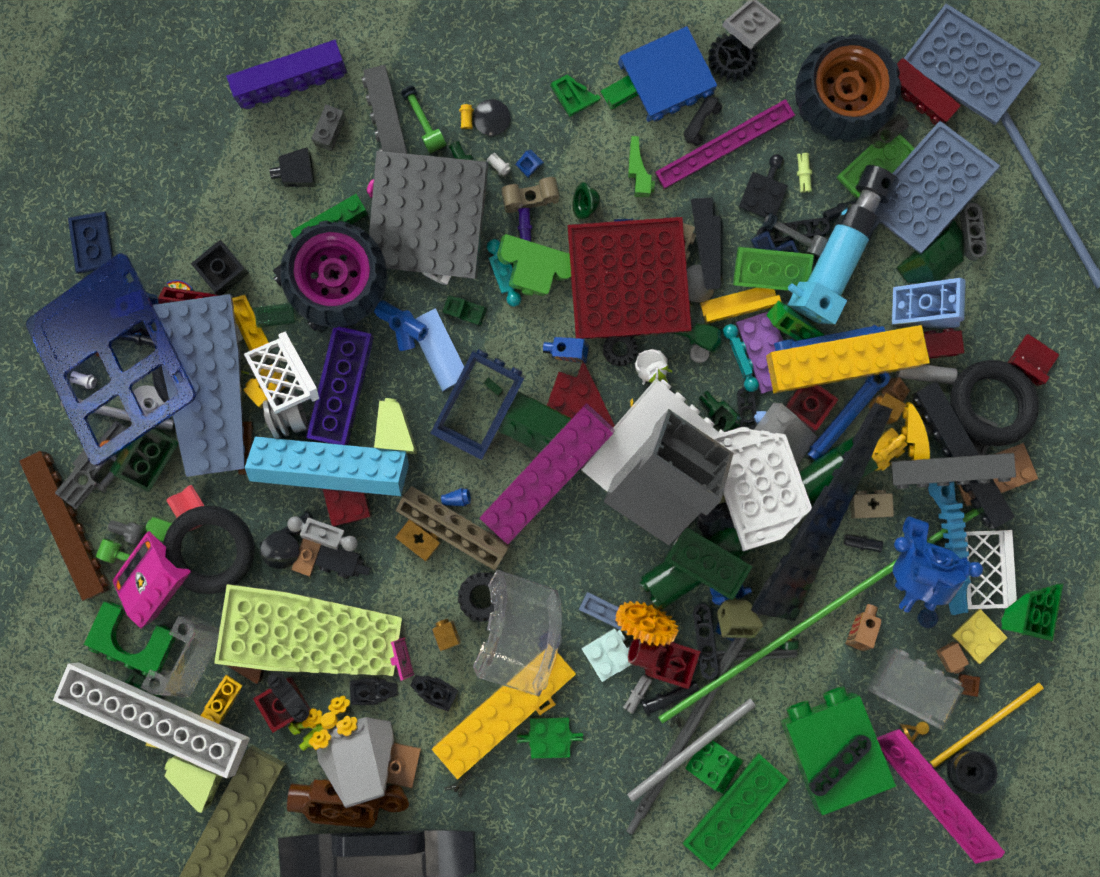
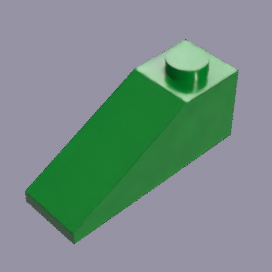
M779 300L766 314L774 327L797 341L825 335L796 311Z

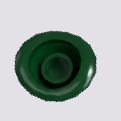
M581 182L577 186L572 202L575 216L583 220L588 218L600 206L598 191L590 188L585 182Z

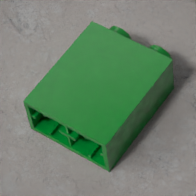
M844 686L823 693L825 703L813 708L810 707L808 701H802L786 708L789 717L780 720L814 808L822 816L896 787L861 697L853 692L847 694ZM862 734L870 739L872 745L869 752L825 795L817 796L809 789L810 780L854 736ZM859 739L857 741L859 746L856 749L851 746L850 749L858 755L859 753L856 750L859 747L865 748L864 742L866 740L862 741ZM849 752L844 753L842 761L846 764L850 763L853 758L852 754ZM833 766L828 769L829 777L833 778L838 775L837 767ZM823 774L821 777L824 780L821 783L816 782V788L814 790L819 789L821 791L823 789L821 785L825 781L828 784L831 781H829Z

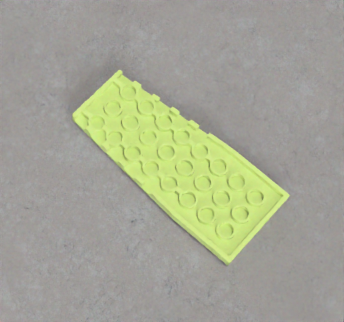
M227 584L214 664L270 671L393 676L395 665L392 666L390 658L394 657L391 642L399 639L402 618L289 592Z

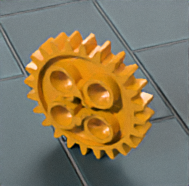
M631 601L629 603L624 602L616 613L615 621L618 622V626L622 627L621 630L627 631L626 635H633L634 640L640 639L641 643L647 641L649 645L651 643H654L656 646H659V643L663 646L666 643L670 645L671 642H674L678 633V625H675L676 621L671 620L672 616H666V611L661 612L660 608L655 609L652 604L647 606L645 602L643 604H640L638 601L635 604Z

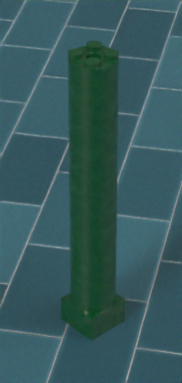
M855 435L847 438L828 453L799 471L811 507H813L825 485L829 486L834 478L832 473L835 468H840L844 461L842 457L846 451L848 452L852 448V440ZM872 457L861 479L878 468ZM725 527L724 531L720 530L712 536H702L738 558L753 550L743 551L737 531L734 528ZM667 561L662 562L641 576V581L639 582L642 589L646 593L649 591L652 595L650 601L657 609L661 608L662 610L702 584L699 580Z

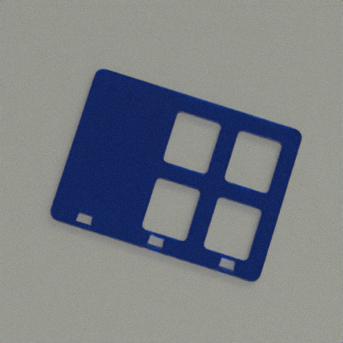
M123 253L114 256L36 312L26 322L28 332L88 460L93 465H101L189 405L196 398V391L129 257ZM129 273L131 274L134 280L130 283L126 277V275H128ZM143 321L156 349L124 372L111 347V343ZM154 322L158 328V331L153 332L150 326ZM98 352L111 380L107 385L79 403L67 378V374ZM164 364L177 389V394L145 416L132 390V386ZM179 372L184 380L180 383L175 376ZM119 396L132 424L100 447L87 418L109 401Z

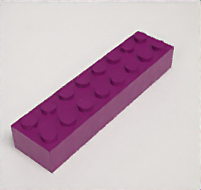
M586 403L483 512L479 519L504 542L509 544L613 435L615 429Z

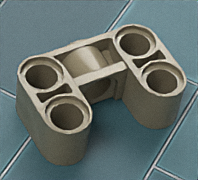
M555 177L543 178L539 181V185L519 189L518 184H510L501 188L506 213L517 212L520 208L547 206L548 203L552 202L556 204L560 198ZM532 194L535 196V199L528 201L525 196Z

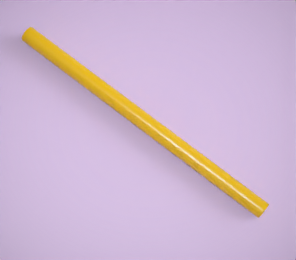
M1038 682L930 761L932 766L936 768L1043 690V686Z

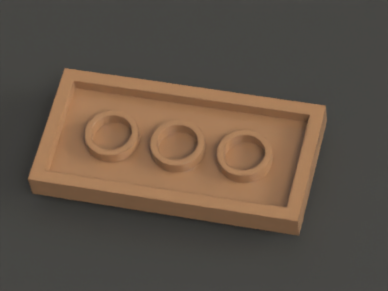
M1024 443L996 453H1014L1016 477H1012L1011 481L998 482V478L993 479L1001 493L1038 479ZM956 481L965 506L972 505L970 495Z

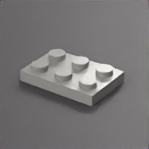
M749 0L727 18L722 26L745 46L752 49L779 25L781 19L759 1Z

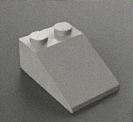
M773 403L754 429L757 431H769L774 434H786L796 465L800 463L810 449V446L818 438L793 412L781 403Z

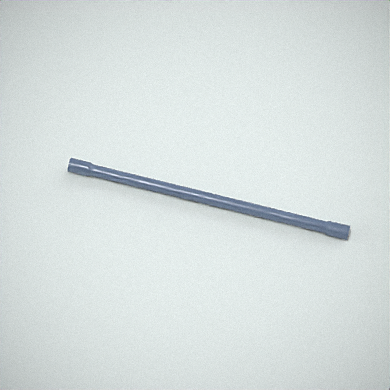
M1006 111L1000 119L1087 269L1093 284L1098 289L1100 287L1099 268H1097L1017 127Z

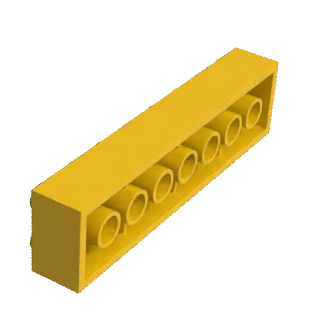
M922 325L779 350L766 355L773 394L922 367L930 363Z
M549 644L434 745L432 751L458 780L573 678L576 672L557 650Z

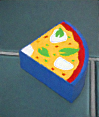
M181 280L167 282L170 288L194 290L188 283Z

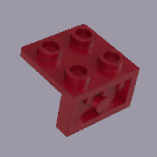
M1027 334L1007 363L1023 371L1033 384L1040 386L1046 384L1050 378L1046 374L1059 354Z

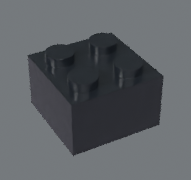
M221 239L191 263L214 293L220 296L249 274L247 269Z

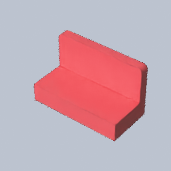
M192 485L187 486L182 492L166 500L176 518L190 509L204 506ZM202 525L196 526V527H194L193 529H191L190 531H192V530H194V529H196V528H198V527H200V526H202Z

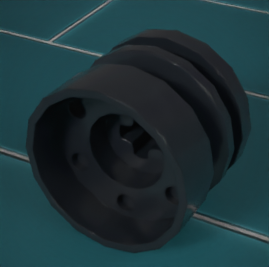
M960 750L952 755L946 768L947 776L956 788L974 794L989 791L996 783L998 775L997 767L988 755L972 750ZM967 767L972 768L970 770L972 773L971 775L966 774L968 772Z

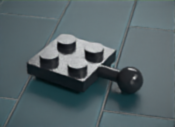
M779 154L771 156L769 160L771 167L767 177L752 172L738 208L764 218L769 213H773L774 216L777 214L788 186L774 180L777 170L784 165V158Z

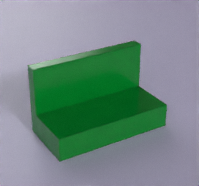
M629 75L600 91L611 110L638 96Z

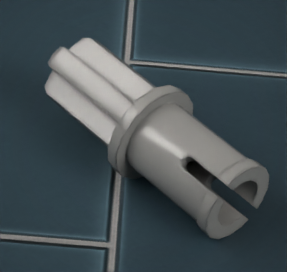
M643 675L634 690H631L632 693L623 706L630 713L634 714L641 699L645 698L644 694L652 683L649 677Z

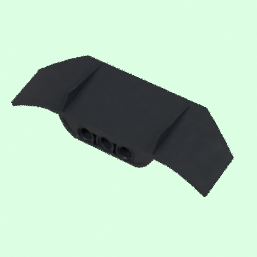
M408 830L319 833L278 838L280 877H464L476 871L475 831Z

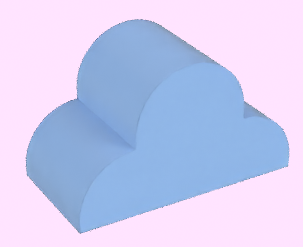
M955 278L893 287L892 325L903 327L922 325L925 328L935 329L959 327L960 322L964 321L965 279Z

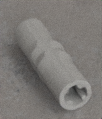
M924 365L922 367L896 371V377L954 384L957 379V369Z

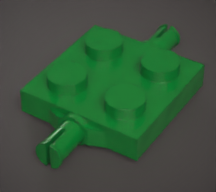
M569 717L531 718L529 734H517V738H525L517 739V743L529 742L531 759L570 757L572 741H583V737L576 738L577 736H583V733H571Z

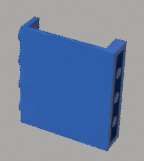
M687 26L621 55L618 61L621 70L626 69L648 113L647 122L652 120L656 122L669 112L674 114L681 109L680 107L695 104L697 99L711 97L717 87Z

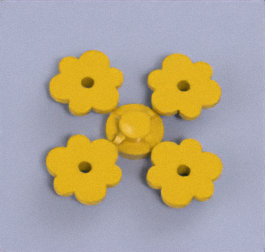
M345 696L332 699L331 704L328 706L331 712L325 713L323 716L322 711L311 709L308 718L302 722L305 728H315L318 724H321L322 728H324L320 732H315L309 740L310 746H313L315 750L326 748L329 745L328 741L331 740V735L328 734L326 729H331L336 725L338 734H343L344 736H350L352 731L357 729L356 724L358 720L356 717L350 718L346 716L343 720L338 721L336 716L339 713L346 712V708L350 706V701Z

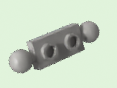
M294 516L287 522L289 530L293 532L301 530V538L335 550L338 549L340 544L346 551H353L358 545L355 537H343L344 530L311 518H307L306 523H303L301 518Z

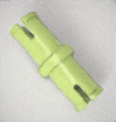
M809 153L797 154L799 169L797 176H799L800 193L812 192V170H810Z

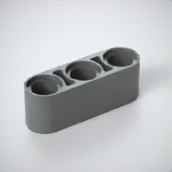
M971 203L961 211L960 220L965 256L969 260L975 261L985 255L987 245L982 209L978 204ZM971 210L974 213V217H970L967 211ZM970 228L976 231V236L970 233ZM972 247H976L978 249V255L972 251Z

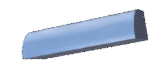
M435 308L416 318V320L427 325V328H429L424 340L418 341L442 392L455 386L464 366Z

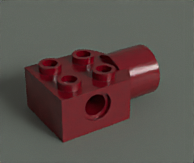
M637 638L630 645L628 662L645 668V674L650 677L689 689L701 651L671 642L670 645L666 643L665 646L660 643L659 646H656L654 643L649 645L647 641L641 643L640 639Z

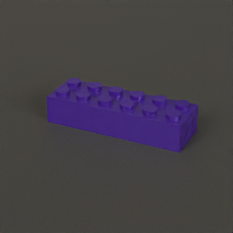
M332 40L227 75L226 77L232 95L240 108L251 109L257 103L271 102L274 97H287L292 91H305L309 88L308 86L313 84L323 85L326 83V80L331 78L341 79L348 72L337 42Z
M343 327L333 328L318 388L319 399L315 400L306 438L328 444H349L374 340L372 334Z

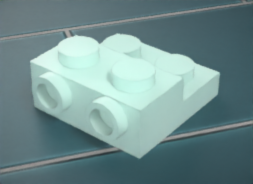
M615 628L581 648L602 682L632 665L628 662L630 647L626 648L623 643L626 640L621 630L616 631Z

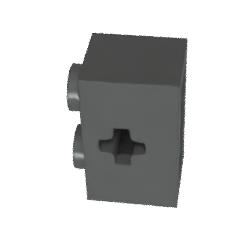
M325 104L311 138L316 146L333 151L346 119L342 110Z

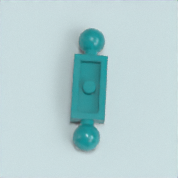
M491 239L487 243L488 252L493 254L492 257L488 258L501 293H508L507 303L512 307H516L521 303L522 298L518 292H515V288L509 286L513 270L512 265L502 264L498 260L497 252L500 241Z
M728 324L723 329V335L730 339L732 351L742 376L745 378L744 388L749 392H754L759 388V381L752 376L753 363L751 359L746 357L745 352H747L744 342H740L739 337L737 338L738 328L734 324Z

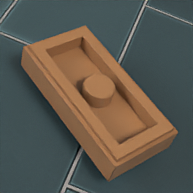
M303 538L299 548V556L291 570L311 576L321 544Z

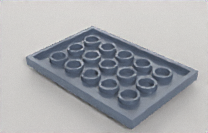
M948 4L943 6L904 57L905 60L945 93L994 125L998 123L1041 65L1035 59Z
M939 121L892 173L899 179V183L889 202L879 203L874 214L879 217L882 225L915 251L922 254L1000 169V165Z

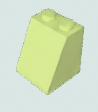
M385 398V401H379L374 448L406 451V453L417 454L403 407L396 399Z
M176 755L172 759L169 758L165 765V770H167L165 777L198 812L202 813L211 806L222 776Z

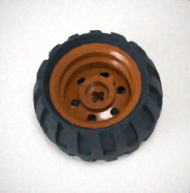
M851 34L848 37L841 35L820 44L805 59L797 76L795 99L800 109L801 118L804 122L808 121L814 133L818 134L820 132L827 136V140L831 141L843 140V142H854L871 136L891 118L897 107L901 92L900 71L897 63L893 62L891 58L892 54L887 48L884 49L877 44L878 41L872 38H862V35ZM843 69H848L850 72L843 73ZM861 77H864L866 79L865 83H863ZM861 98H867V101L864 102Z

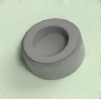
M696 344L690 351V357L696 363H703L708 359L709 351Z

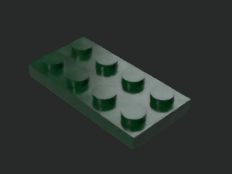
M687 527L677 537L664 559L731 600L734 599L753 567Z

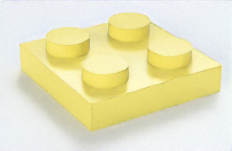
M978 609L951 635L978 664H981L1007 639V636L981 609Z

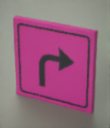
M405 637L392 641L394 657L390 658L392 666L397 665L400 681L413 676L414 672Z

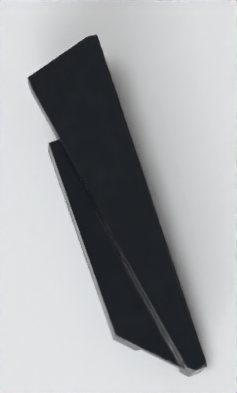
M713 197L691 199L704 285L706 289H721V280L723 279V220L721 216H715V201Z

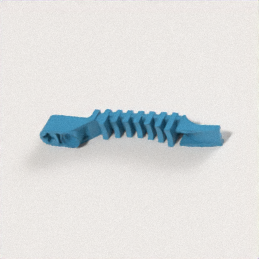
M954 481L949 482L950 485L937 486V483H929V494L941 509L939 519L947 520V523L941 524L943 529H948V533H943V537L949 539V543H944L945 548H949L960 559L967 558L969 551H966L968 542L965 541V537H967V533L964 532L966 525L963 522V518L965 517L964 513L959 509L963 508V505L955 499ZM968 575L953 600L949 603L951 615L969 613L966 592L968 585L971 583L970 575Z

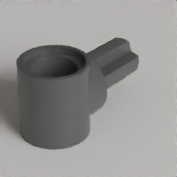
M111 520L108 524V531L122 535L123 539H125L124 541L138 545L146 534V526L137 525L134 522L126 525Z

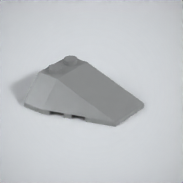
M369 717L358 719L357 729L352 731L350 736L338 734L337 727L327 730L328 734L331 735V740L328 741L329 745L326 748H319L317 750L318 762L345 808L385 795L388 764L391 761L390 753L394 744L393 729L390 721Z

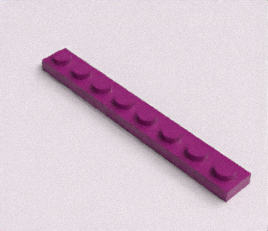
M785 99L655 172V175L665 190L794 118L795 114Z

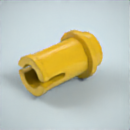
M469 104L461 105L459 112H461V129H472V112H474V109Z

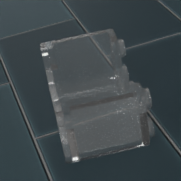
M887 649L866 690L943 731L965 689L961 686L962 682L952 677H944L945 673L936 668L933 671L926 667L927 663L917 658L915 661L908 658L910 654L901 649Z

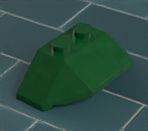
M953 220L922 254L914 251L896 269L908 283L920 284L941 281L964 261L963 232Z

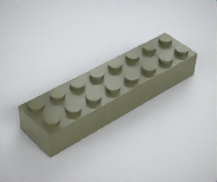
M253 745L247 749L235 776L232 777L179 877H227L287 763Z

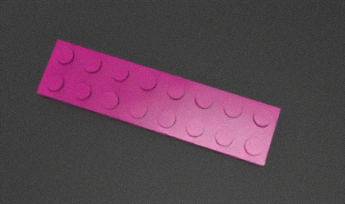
M900 729L877 738L886 760L975 864L998 859L1004 855L1005 851L999 846V843L986 831V828L980 824L973 813L962 803L959 797L946 784L945 780L938 775L932 765L926 761L920 754V751L914 747Z

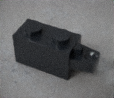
M321 545L315 565L320 566L319 570L328 573L333 570L338 572L337 576L346 579L349 576L358 577L359 573L370 575L372 569L362 565L364 561L360 559L362 554L346 551L341 547L335 550Z

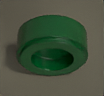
M790 639L782 644L780 648L796 650L799 648V640Z

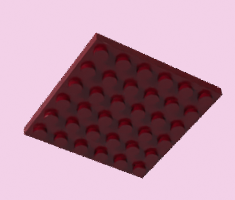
M682 217L567 225L575 337L577 339L692 331Z

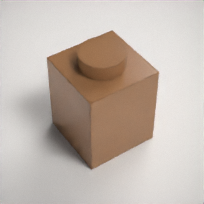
M951 642L936 650L947 672L957 674L965 669L964 666L969 664L959 644L956 642Z

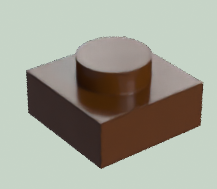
M959 674L956 693L978 697L980 677Z

